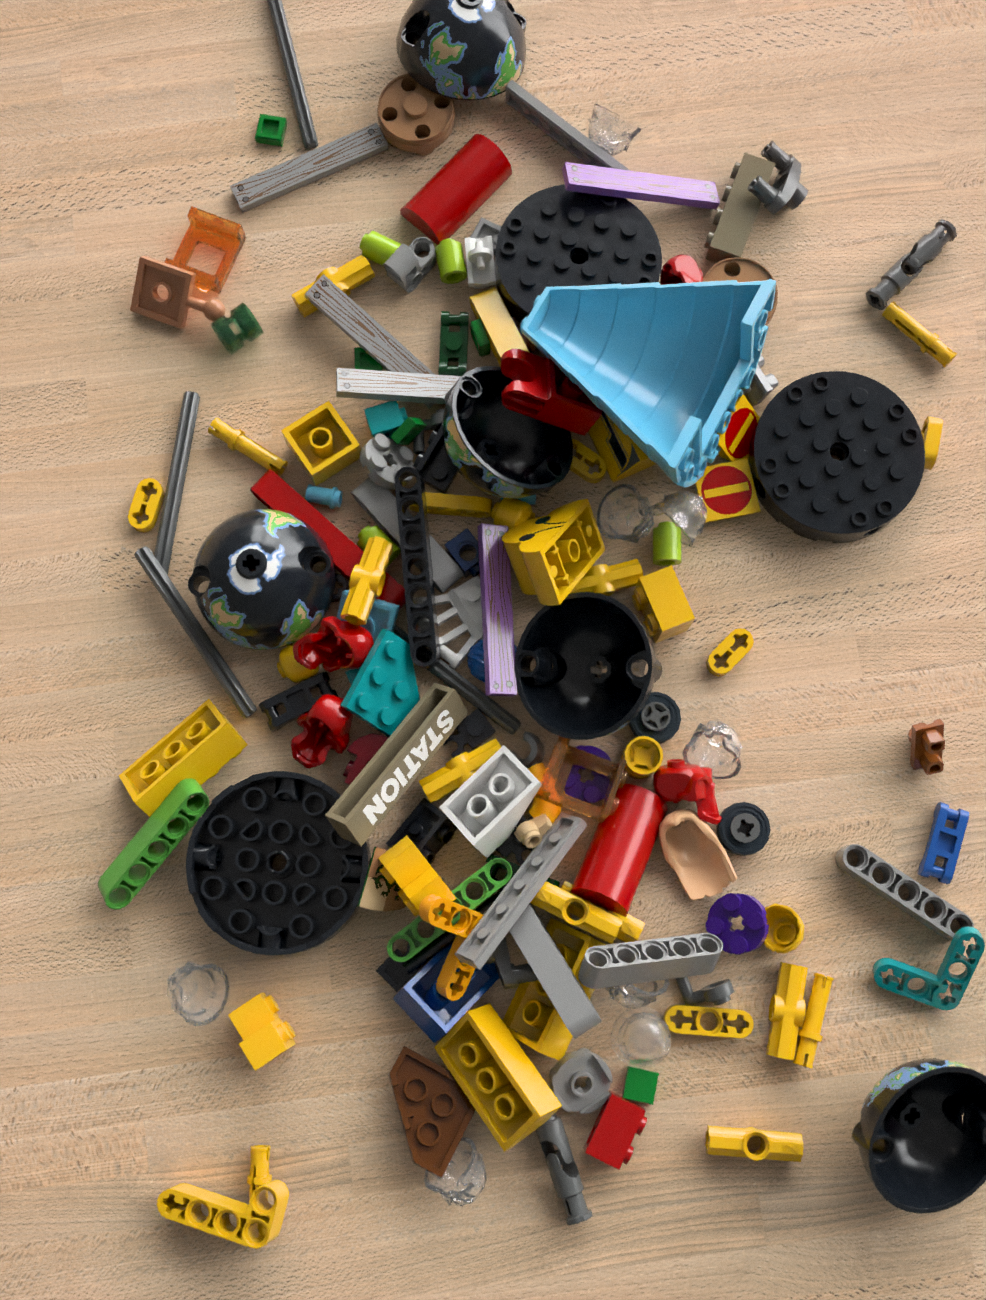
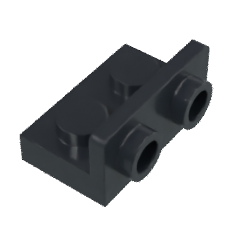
M441 426L439 430L435 429L428 439L429 447L425 453L421 452L417 456L413 467L419 472L425 484L446 494L457 476L458 470L448 456Z
M423 798L386 844L391 848L405 836H408L431 865L439 850L453 838L457 827L443 812Z

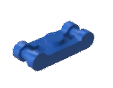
M938 802L934 810V820L925 853L918 868V875L926 878L933 876L938 878L939 882L948 885L954 875L969 819V811L960 808L954 810L949 808L948 804ZM946 819L953 821V829L945 827ZM936 857L944 859L942 867L934 865Z

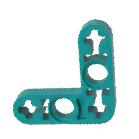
M967 926L959 929L951 941L937 974L892 958H881L873 965L872 971L875 982L878 986L888 991L941 1010H952L959 1005L984 952V939L981 933L974 927ZM971 937H973L976 944L968 945L966 950L968 956L967 958L965 955H963L965 952V945L963 943V940L969 941ZM960 962L965 964V971L959 975L951 974L949 967L953 963ZM888 969H892L893 975H887L886 978L882 977L881 971L887 972ZM913 978H921L925 981V984L919 990H912L908 987V982ZM949 986L951 996L946 995L944 999H941L939 993H945Z

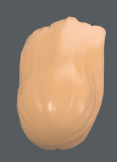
M682 808L665 816L659 825L658 832L663 855L666 862L676 873L682 888L690 900H700L704 896L712 897L723 892V888H727L730 882L734 883L737 880L724 847L707 822L699 819L696 811Z

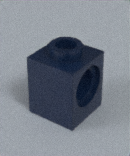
M467 528L444 544L445 551L461 568L464 578L471 574L473 577L480 574L478 541ZM467 550L476 554L475 558L471 561L463 560L460 555Z

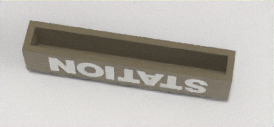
M433 683L326 813V818L341 838L362 847L469 713L455 689Z

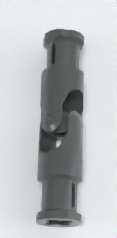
M944 219L939 220L929 234L923 235L915 243L910 253L901 257L881 277V282L875 288H870L865 293L869 304L878 310H883L887 306V301L893 295L900 294L918 276L924 264L933 261L941 253L942 247L948 241H953L957 237L954 225Z
M554 1113L542 1126L536 1129V1133L548 1164L557 1197L562 1199L567 1214V1225H574L590 1219L593 1214L587 1208L582 1193L584 1186L574 1161L561 1117H557L556 1113Z

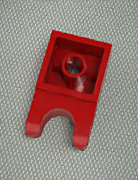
M517 348L510 349L502 355V373L504 376L514 380L502 391V403L505 408L583 436L586 435L602 415V410L575 383H572L551 359L543 358Z

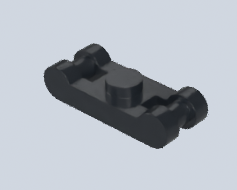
M322 672L261 702L259 707L262 713H266L269 719L267 724L270 730H278L298 719L302 714L309 712L322 695L331 694L339 697L336 690H332L329 684L331 679L328 673ZM318 687L322 695L314 698L310 690ZM284 704L287 712L279 715L276 708Z

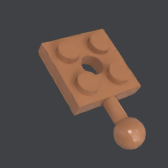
M147 256L140 257L130 311L178 328H184L189 308L203 312L208 320L216 322L224 317L225 306L218 299H210L206 302L192 297L196 273ZM159 285L165 286L168 290V298L166 300L161 299L157 293Z

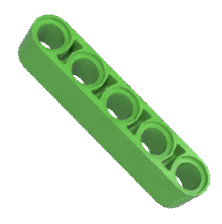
M184 779L175 786L98 880L99 891L110 909H122L132 901L198 821L199 817L207 810L209 798L195 779Z
M495 858L489 861L451 891L456 897L454 902L474 910L509 882L512 876L510 863L502 858ZM495 864H502L507 869V877L502 881H496L490 876V869ZM472 882H477L483 887V895L477 900H472L466 895V888ZM460 911L458 915L452 919V926L459 921ZM419 916L389 940L387 952L394 961L405 962L446 932V930L435 927L434 934L431 937H422L418 932V925L423 920ZM399 939H405L409 942L410 951L405 957H400L394 952V943Z

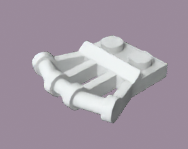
M478 575L457 588L451 589L447 594L435 596L436 605L450 603L452 608L437 616L438 626L457 615L463 623L444 636L439 637L440 656L449 662V666L454 670L458 668L468 655L470 648L483 639L481 587ZM418 597L413 600L415 604H422L426 601L427 597ZM427 618L420 619L418 621V632L425 633L430 627L429 620ZM466 632L471 636L457 654L445 646Z

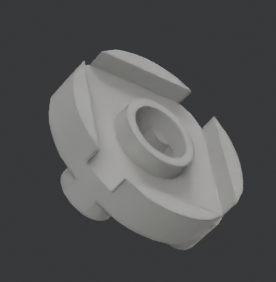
M384 434L375 435L374 438L364 445L360 452V463L362 467L367 466V469L370 471L369 478L377 485L388 490H395L394 480L399 469L406 466L413 467V452L408 447L401 446L394 440L387 438ZM409 476L404 480L403 487L412 479L413 476Z
M580 1048L565 1055L549 1072L550 1088L561 1103V1108L565 1111H579L581 1114H588L599 1109L609 1097L610 1093L608 1090L610 1082L612 1083V1073L605 1061L589 1049ZM581 1076L588 1077L585 1080V1087L581 1088L579 1085L574 1087L577 1078Z

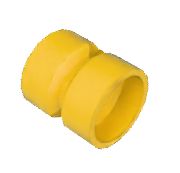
M639 736L632 739L623 750L620 758L621 766L628 776L635 779H645L661 766L663 750L660 744L653 738Z

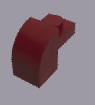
M367 734L359 737L349 746L347 751L355 756L356 759L355 761L350 760L344 770L343 776L346 777L344 781L346 785L349 786L389 737L380 734Z

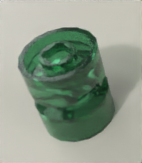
M244 303L232 309L229 317L221 316L211 323L215 334L231 355L244 347L245 340L251 342L263 334L258 321ZM235 325L240 333L235 335L230 327Z

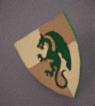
M374 847L359 900V907L384 912L407 907L397 894L401 890L397 882L395 881L390 885L380 872L384 865L378 858L387 851L385 849Z

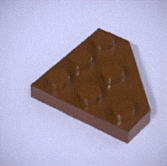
M404 1046L389 1073V1079L413 1164L441 1179L476 1109L449 1070Z

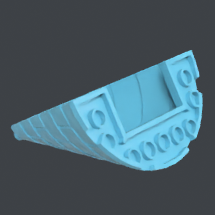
M769 279L739 283L737 280L666 285L654 282L623 285L618 283L546 287L541 296L538 295L529 316L522 320L520 333L525 335L548 359H551L572 383H575L625 435H628L651 461L655 462L673 483L681 487H690L704 475L707 462L713 463L721 449L718 446L719 435L717 432L721 434L726 432L731 420L730 411H736V401L739 396L743 395L741 388L746 390L750 388L768 331V326L765 324L768 311L773 309L776 280Z

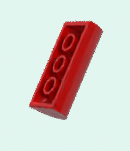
M475 134L401 208L400 214L436 245H439L442 240L450 238L512 175L511 165L505 154L493 141L481 134Z
M632 784L615 785L610 793L570 893L626 917L657 840L659 825L667 814L668 806L666 802L657 794L643 787Z

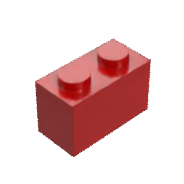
M609 1090V1097L602 1105L583 1149L585 1153L619 1170L622 1163L628 1164L634 1147L631 1146L635 1134L641 1135L647 1118L644 1117L646 1111L643 1107Z

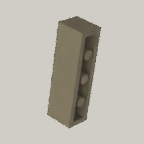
M744 153L741 163L735 162L730 178L735 179L732 186H726L721 200L726 202L724 209L718 208L713 224L717 225L715 233L709 232L704 248L709 249L706 260L718 263L728 258L742 256L761 204L760 199L752 192H749L747 188L752 180L756 179L759 175L768 183L775 166L774 162L748 153Z

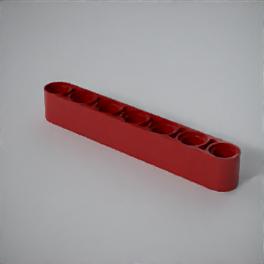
M269 469L250 488V491L268 509L292 514L312 527L326 543L332 555L335 569L350 581L352 570L356 564L359 565L364 551L281 477ZM385 571L384 587L380 596L376 597V599L400 605V610L406 604L404 587Z

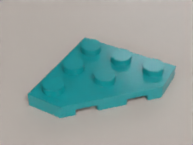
M381 629L340 706L387 737H390L419 702L420 696L414 665L410 655V645L390 630Z

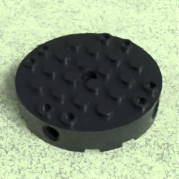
M565 184L549 187L530 195L520 202L504 221L496 243L494 264L496 286L512 318L515 317L521 323L525 317L529 316L538 295L541 296L546 287L659 282L662 269V253L659 239L647 217L626 198L566 191Z
M827 371L802 377L790 383L774 396L763 411L755 427L749 448L748 463L757 497L766 511L778 523H783L792 529L793 533L810 540L846 543L869 537L880 531L909 504L922 479L925 464V448L921 430L914 415L903 400L892 390L878 381L860 374L845 371ZM831 455L840 458V460L833 459Z
M272 771L252 775L234 785H230L211 801L212 803L202 817H199L189 840L186 854V877L189 892L192 894L199 910L198 913L214 932L231 945L248 952L262 955H287L307 951L327 942L351 921L359 909L358 904L371 861V849L368 839L361 847L341 838L326 818V813L340 798L341 795L311 776L288 771ZM283 854L287 864L281 871H275L272 866L275 856Z

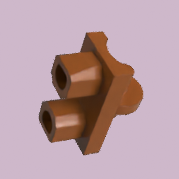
M937 719L927 725L923 722L912 725L908 733V739L911 743V767L913 770L922 768L926 775L942 772L944 768L942 753L945 749L943 721Z

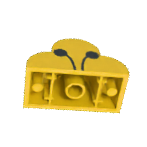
M588 499L570 502L553 510L547 516L522 522L509 529L502 537L521 591L527 595H537L539 602L548 606L560 605L606 550Z

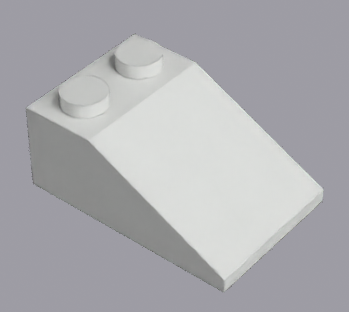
M503 745L439 808L469 842L488 858L509 838L542 784Z

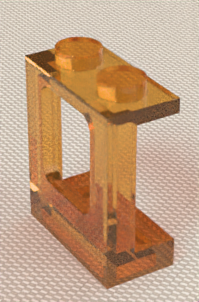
M191 206L187 214L190 226L174 259L166 258L164 263L196 273L194 284L198 289L204 292L213 291L220 294L246 240V236L241 224ZM200 243L225 252L215 276L187 266L195 247Z
M558 736L536 798L603 823L609 815L613 816L617 809L619 799L615 798L618 788H623L627 779L628 772L624 771L627 760L620 759L618 764L569 746L571 739ZM573 765L590 769L610 779L602 806L598 807L565 793L564 788Z

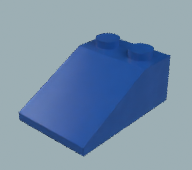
M453 942L437 953L392 998L434 1044L499 979L495 964H485L481 970L475 969L469 985L460 999L451 1001L440 995L436 990V982Z

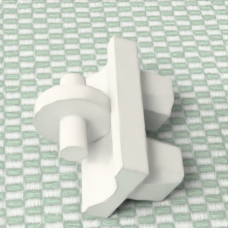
M492 236L479 239L464 238L468 286L482 289L489 288L490 285H496Z

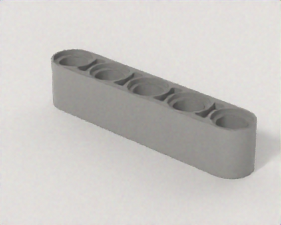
M367 478L351 494L366 513L401 549L396 497L388 489L377 485L370 478ZM406 509V516L413 517L411 513ZM413 533L408 539V544L410 546L418 545L422 540V535L420 533ZM429 534L434 587L443 594L464 573ZM417 561L413 563L422 573L425 566L424 562Z
M859 844L844 846L837 851L835 856L836 864L843 872L943 938L953 939L955 934L950 928L953 919L959 921L960 929L967 926L974 927L972 919L967 914ZM850 850L854 851L858 856V862L855 867L851 866L847 861V853ZM876 867L883 872L881 883H877L872 877V872ZM902 884L909 890V896L906 900H902L898 894V889ZM928 901L934 906L935 912L932 917H928L924 911L925 904Z
M530 903L509 931L564 1024L576 1039L602 1022Z
M699 933L593 946L585 952L578 978L584 986L598 989L709 974L715 969L723 950V943L717 936L711 933Z

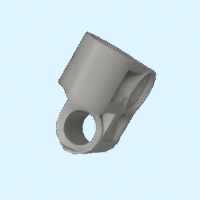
M426 237L416 238L409 246L401 244L383 264L387 271V276L408 293L412 292L436 264L437 258L434 245ZM420 252H429L426 257L417 256Z

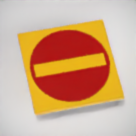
M744 394L739 396L736 401V411H730L731 420L724 434L717 432L719 435L718 446L721 449L718 454L730 462L749 458L751 439L760 419Z
M747 458L706 466L704 475L695 483L705 523L761 512Z

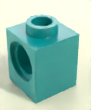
M388 401L364 409L372 438L377 434H384L387 438L392 439V434L408 418L405 408H399L397 401Z

